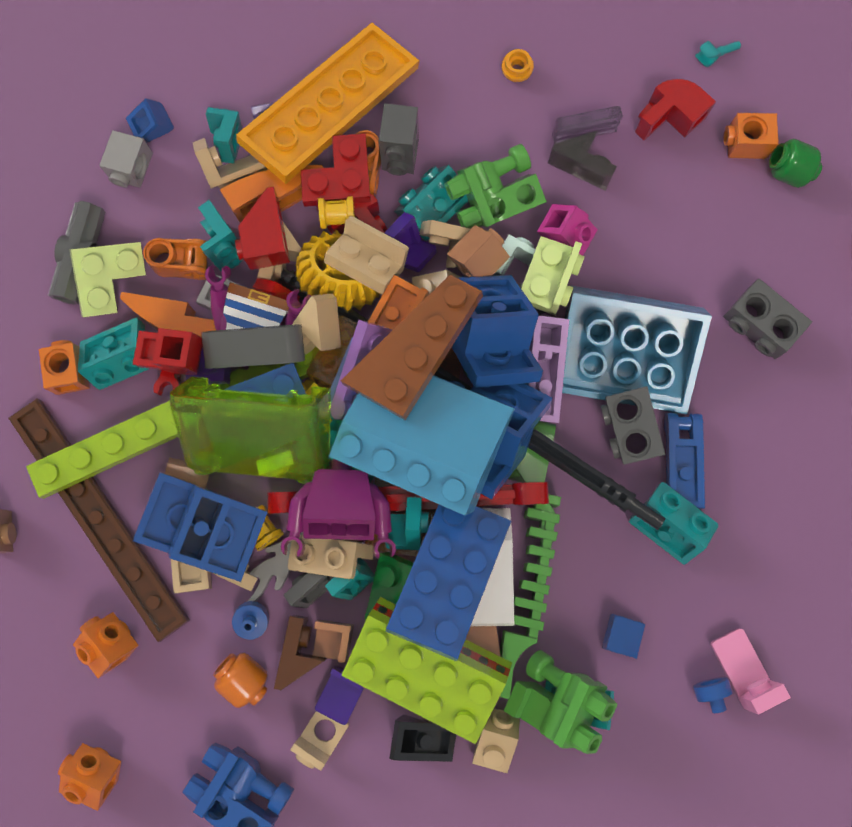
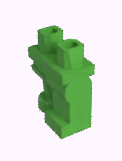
M522 144L511 147L507 157L492 162H477L457 171L458 175L444 183L451 200L466 195L470 203V207L457 212V218L461 227L472 228L474 225L489 227L496 222L547 202L536 174H527L504 186L501 182L500 177L513 169L518 173L531 169L530 157Z
M543 650L535 652L527 663L526 674L538 682L548 680L557 688L555 694L537 682L516 681L504 712L514 718H521L538 729L545 737L554 741L553 743L562 749L575 748L586 754L596 753L602 742V735L590 727L593 719L596 717L600 721H609L617 707V703L605 693L607 686L599 681H594L586 674L567 673L555 667L553 657Z

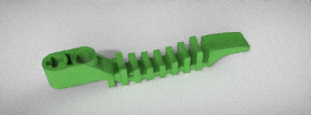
M539 421L534 429L553 441L556 424ZM527 448L525 457L508 480L521 483L545 482L549 461ZM549 494V504H534L533 508L528 507V510H525V519L540 522L539 528L532 526L527 528L526 537L539 539L540 546L530 544V546H527L525 553L538 557L537 564L524 563L523 568L524 572L535 574L534 582L520 580L518 586L520 589L533 591L531 600L514 596L515 606L530 609L529 618L514 614V624L527 627L526 635L505 630L502 633L500 656L512 662L506 686L500 695L501 698L510 700L513 670L516 661L528 647L537 643L539 630L543 631L544 622L540 621L541 612L545 613L547 604L543 603L544 594L548 595L550 586L546 585V579L551 577L552 568L548 567L549 560L553 559L555 550L551 549L552 542L556 541L558 532H554V525L559 524L560 515L556 514L553 508L560 506L561 497Z

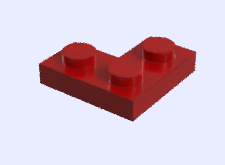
M366 133L332 136L334 167L301 170L302 202L304 207L318 206V198H324L325 201L346 200L348 196H353L354 203L371 202Z

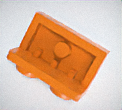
M393 275L368 322L393 330L430 292L423 287L420 289Z

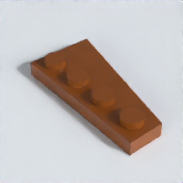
M449 275L340 380L341 383L406 420L483 298L482 291Z

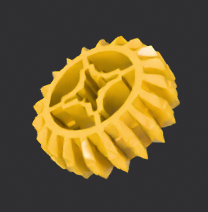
M335 230L332 235L323 231L319 237L311 236L309 242L303 243V247L296 259L297 281L300 282L301 291L307 292L311 296L333 294L337 298V307H343L347 313L352 306L361 311L365 304L372 305L375 298H379L380 293L324 263L325 253L342 234Z

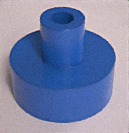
M256 601L242 603L236 609L232 618V627L235 633L247 640L262 636L269 623L267 609Z
M728 677L706 680L693 686L697 701L709 702L712 713H721L727 710L723 698L733 694Z

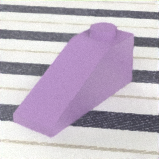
M538 316L529 350L543 369V374L540 382L525 384L553 398L550 408L540 420L543 422L559 423L569 319Z

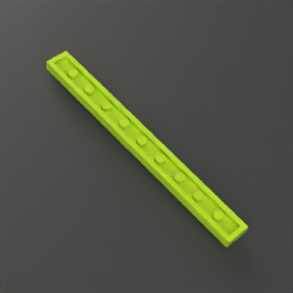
M339 323L340 348L321 351L315 346L311 352L305 355V361L294 363L300 380L342 362L351 341L342 324ZM290 363L249 366L248 370L238 369L231 372L230 384L200 386L27 465L26 468L38 497L45 499L203 426L204 423L195 402Z

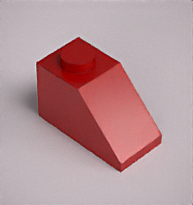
M274 186L268 187L238 226L240 239L235 240L239 260H245L250 270L290 263L279 198Z

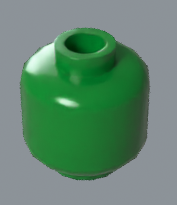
M794 138L785 143H780L773 150L769 159L772 176L796 188L807 185L810 181L816 180L822 171L820 150Z

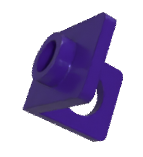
M335 665L330 671L331 675L315 706V710L342 725H346L364 687L341 676L344 668Z

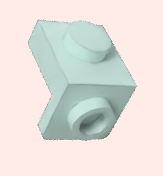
M509 234L502 247L510 258L492 276L504 275L514 257L530 266L536 250L534 245L523 237L515 238Z

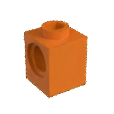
M737 113L730 125H727L724 130L723 142L725 146H728V158L767 159L778 145L777 113ZM744 133L750 134L754 139L748 138Z
M59 340L52 342L51 347L39 349L44 389L56 395L90 389L89 381L78 372L79 346L69 340ZM69 359L68 368L60 373L61 363Z

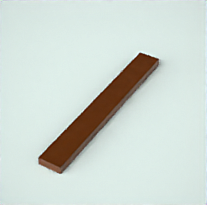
M37 398L8 418L36 461L71 446V443L44 403ZM93 476L58 492L157 642L163 641L190 621L140 545L132 541L133 535Z

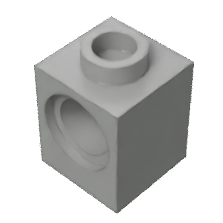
M112 130L99 166L109 177L108 180L111 183L127 188L128 185L141 188L153 152L143 138Z

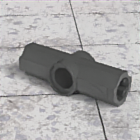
M85 201L75 202L66 235L60 236L55 245L54 257L57 266L48 294L52 299L72 305L79 304L69 249L99 246L97 241L106 213L103 208Z

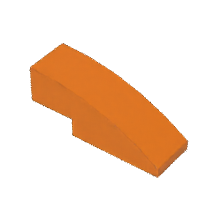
M307 165L303 170L324 167L322 165ZM270 170L261 171L239 179L221 188L220 191L237 220L241 223L268 187L274 186L279 198L281 212L302 200L301 171L286 184Z
M121 292L120 299L156 330L163 328L193 332L200 337L201 332L216 330L214 320L195 317L196 311L188 302Z

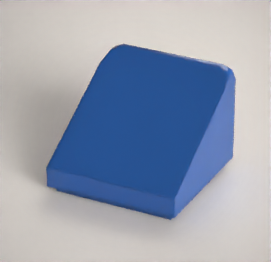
M145 98L126 117L133 135L143 138L146 143L174 129L164 106L160 102Z
M610 614L602 648L637 659L645 624Z

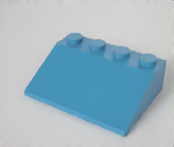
M571 285L573 291L564 319H569L562 393L606 400L605 397L647 386L653 409L687 414L712 318L711 314L703 307ZM622 400L621 402H619L623 404L635 405V403L631 400Z
M435 376L430 380L406 420L357 394L340 425L328 457L466 516L475 510L515 408Z

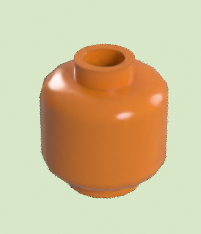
M231 653L222 661L213 674L216 678L214 683L215 690L236 708L246 706L248 703L253 706L256 705L268 689L264 686L268 676L267 671L247 653H240L236 656Z

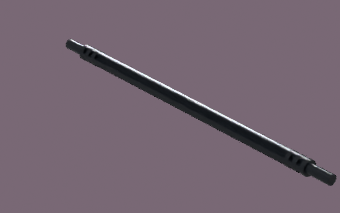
M283 268L281 278L278 280L282 282V286L291 291L299 289L298 295L304 300L308 294L301 291L296 271H288ZM338 307L339 323L355 333L358 320L368 322V319L351 308L347 313L343 307ZM441 367L434 374V376L447 381L460 382L465 386V389L471 390L470 386ZM536 429L533 430L528 445L529 449L596 492L600 497L608 500L612 505L619 507L624 513L628 510L658 530L666 518L637 500L635 493L616 483L612 478L607 477Z

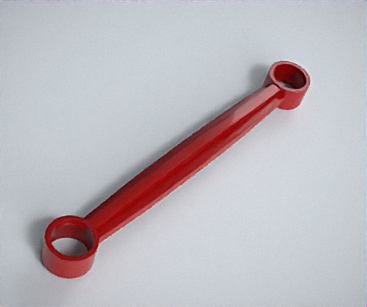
M548 482L504 484L492 500L481 494L476 506L549 504ZM398 486L378 487L388 500L390 511L406 510L407 497L422 498V510L437 509L439 505ZM298 491L268 492V514L289 513L291 499Z

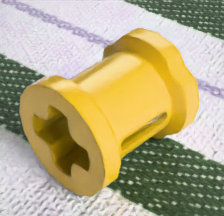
M348 196L346 200L325 201L324 198H318L321 229H327L328 225L345 224L349 216L355 217L353 196Z
M264 505L256 507L261 510L267 511ZM267 515L256 541L255 548L257 551L267 548L284 534L281 529H276Z

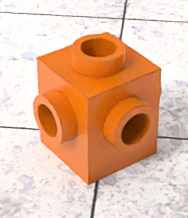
M114 612L102 619L99 616H95L79 628L82 633L73 643L79 660L83 664L88 665L98 679L126 661L139 646L131 636L129 627L126 623L119 620Z
M82 743L74 755L68 754L59 767V793L73 804L82 803L98 811L118 782L121 761L111 757L102 748H93Z

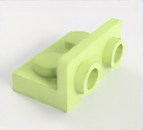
M542 236L540 237L521 288L534 308L556 315L560 305L567 306L573 291V287L567 284L571 274L578 276L585 257L579 254L582 243L575 241L574 246L571 247Z

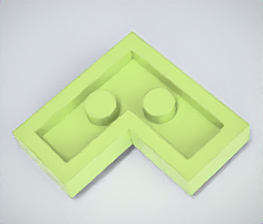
M141 242L69 249L81 317L118 313L112 279L146 275Z

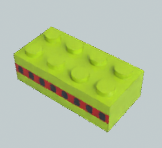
M380 597L365 621L341 676L476 744L506 686L512 662L466 639L458 660L454 661L386 632V627L396 604Z

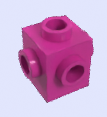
M552 204L537 232L542 237L571 247L574 246L575 241L580 242L582 246L579 254L584 255L598 229L588 219V214L579 209L578 206Z

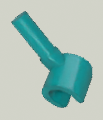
M707 41L701 45V51L695 57L705 67H710L720 56L740 49L741 43L736 41L716 48L710 41Z

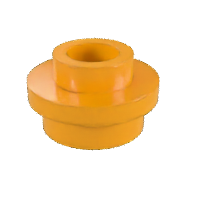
M514 49L503 58L502 72L510 81H525L533 72V60L525 50ZM514 65H519V66H521L523 69L518 70V69H514V68H512V67H513Z

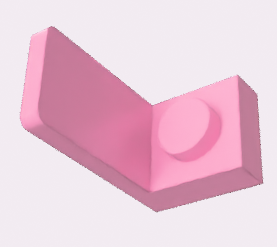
M737 628L711 642L710 645L745 710L759 715L791 698L784 684L770 680L743 629Z

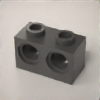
M384 103L379 135L382 170L397 176H402L406 173L414 174L419 142L418 107Z
M759 278L747 288L723 316L729 321V326L735 332L741 335L745 334L755 343V347L759 352L774 359L786 353L812 323L808 317ZM746 305H750L755 308V310L757 311V317H754L747 312ZM773 326L778 327L783 332V339L778 338L774 334Z
M647 386L605 397L607 404L601 405L605 425L612 424L616 437L609 439L614 459L621 458L623 465L666 455ZM622 400H631L637 407L636 415L630 420H624L617 414V405ZM639 433L645 438L646 445L641 452L632 453L626 448V439L630 434Z

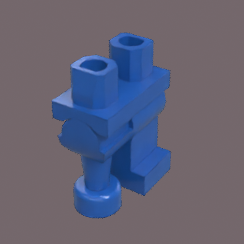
M214 743L209 747L202 760V763L217 772L210 782L196 773L189 780L182 793L197 805L193 813L201 818L204 817L214 827H273L279 817L278 815L291 797L294 788L285 782H282L277 787L260 773L259 762L246 754V751L237 746L230 750L223 745ZM252 791L270 800L266 810L248 799Z

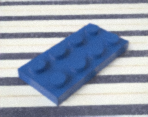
M438 505L388 622L386 632L457 661L511 520L477 506L474 512L465 516L442 505Z

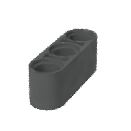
M302 324L201 332L205 368L208 369L305 361Z

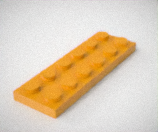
M370 23L237 133V143L286 184L333 143L332 136L343 135L418 69L420 60L374 23Z

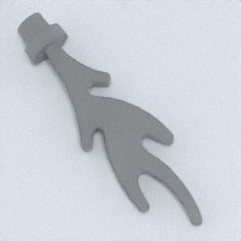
M292 541L288 544L287 555H284L281 551L282 542L266 548L265 551L267 553L275 552L276 556L262 562L250 572L256 578L258 577L260 582L248 601H257L267 589L274 575L277 577L274 589L281 590L291 571L287 566Z

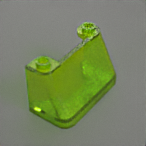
M190 377L170 392V408L186 466L193 469L196 474L206 475L213 472L287 478L297 479L299 483L305 484L312 482L314 472L318 469H329L331 388L313 386L311 388V395H298V390H290L287 395L220 390V384H212L208 387V378Z

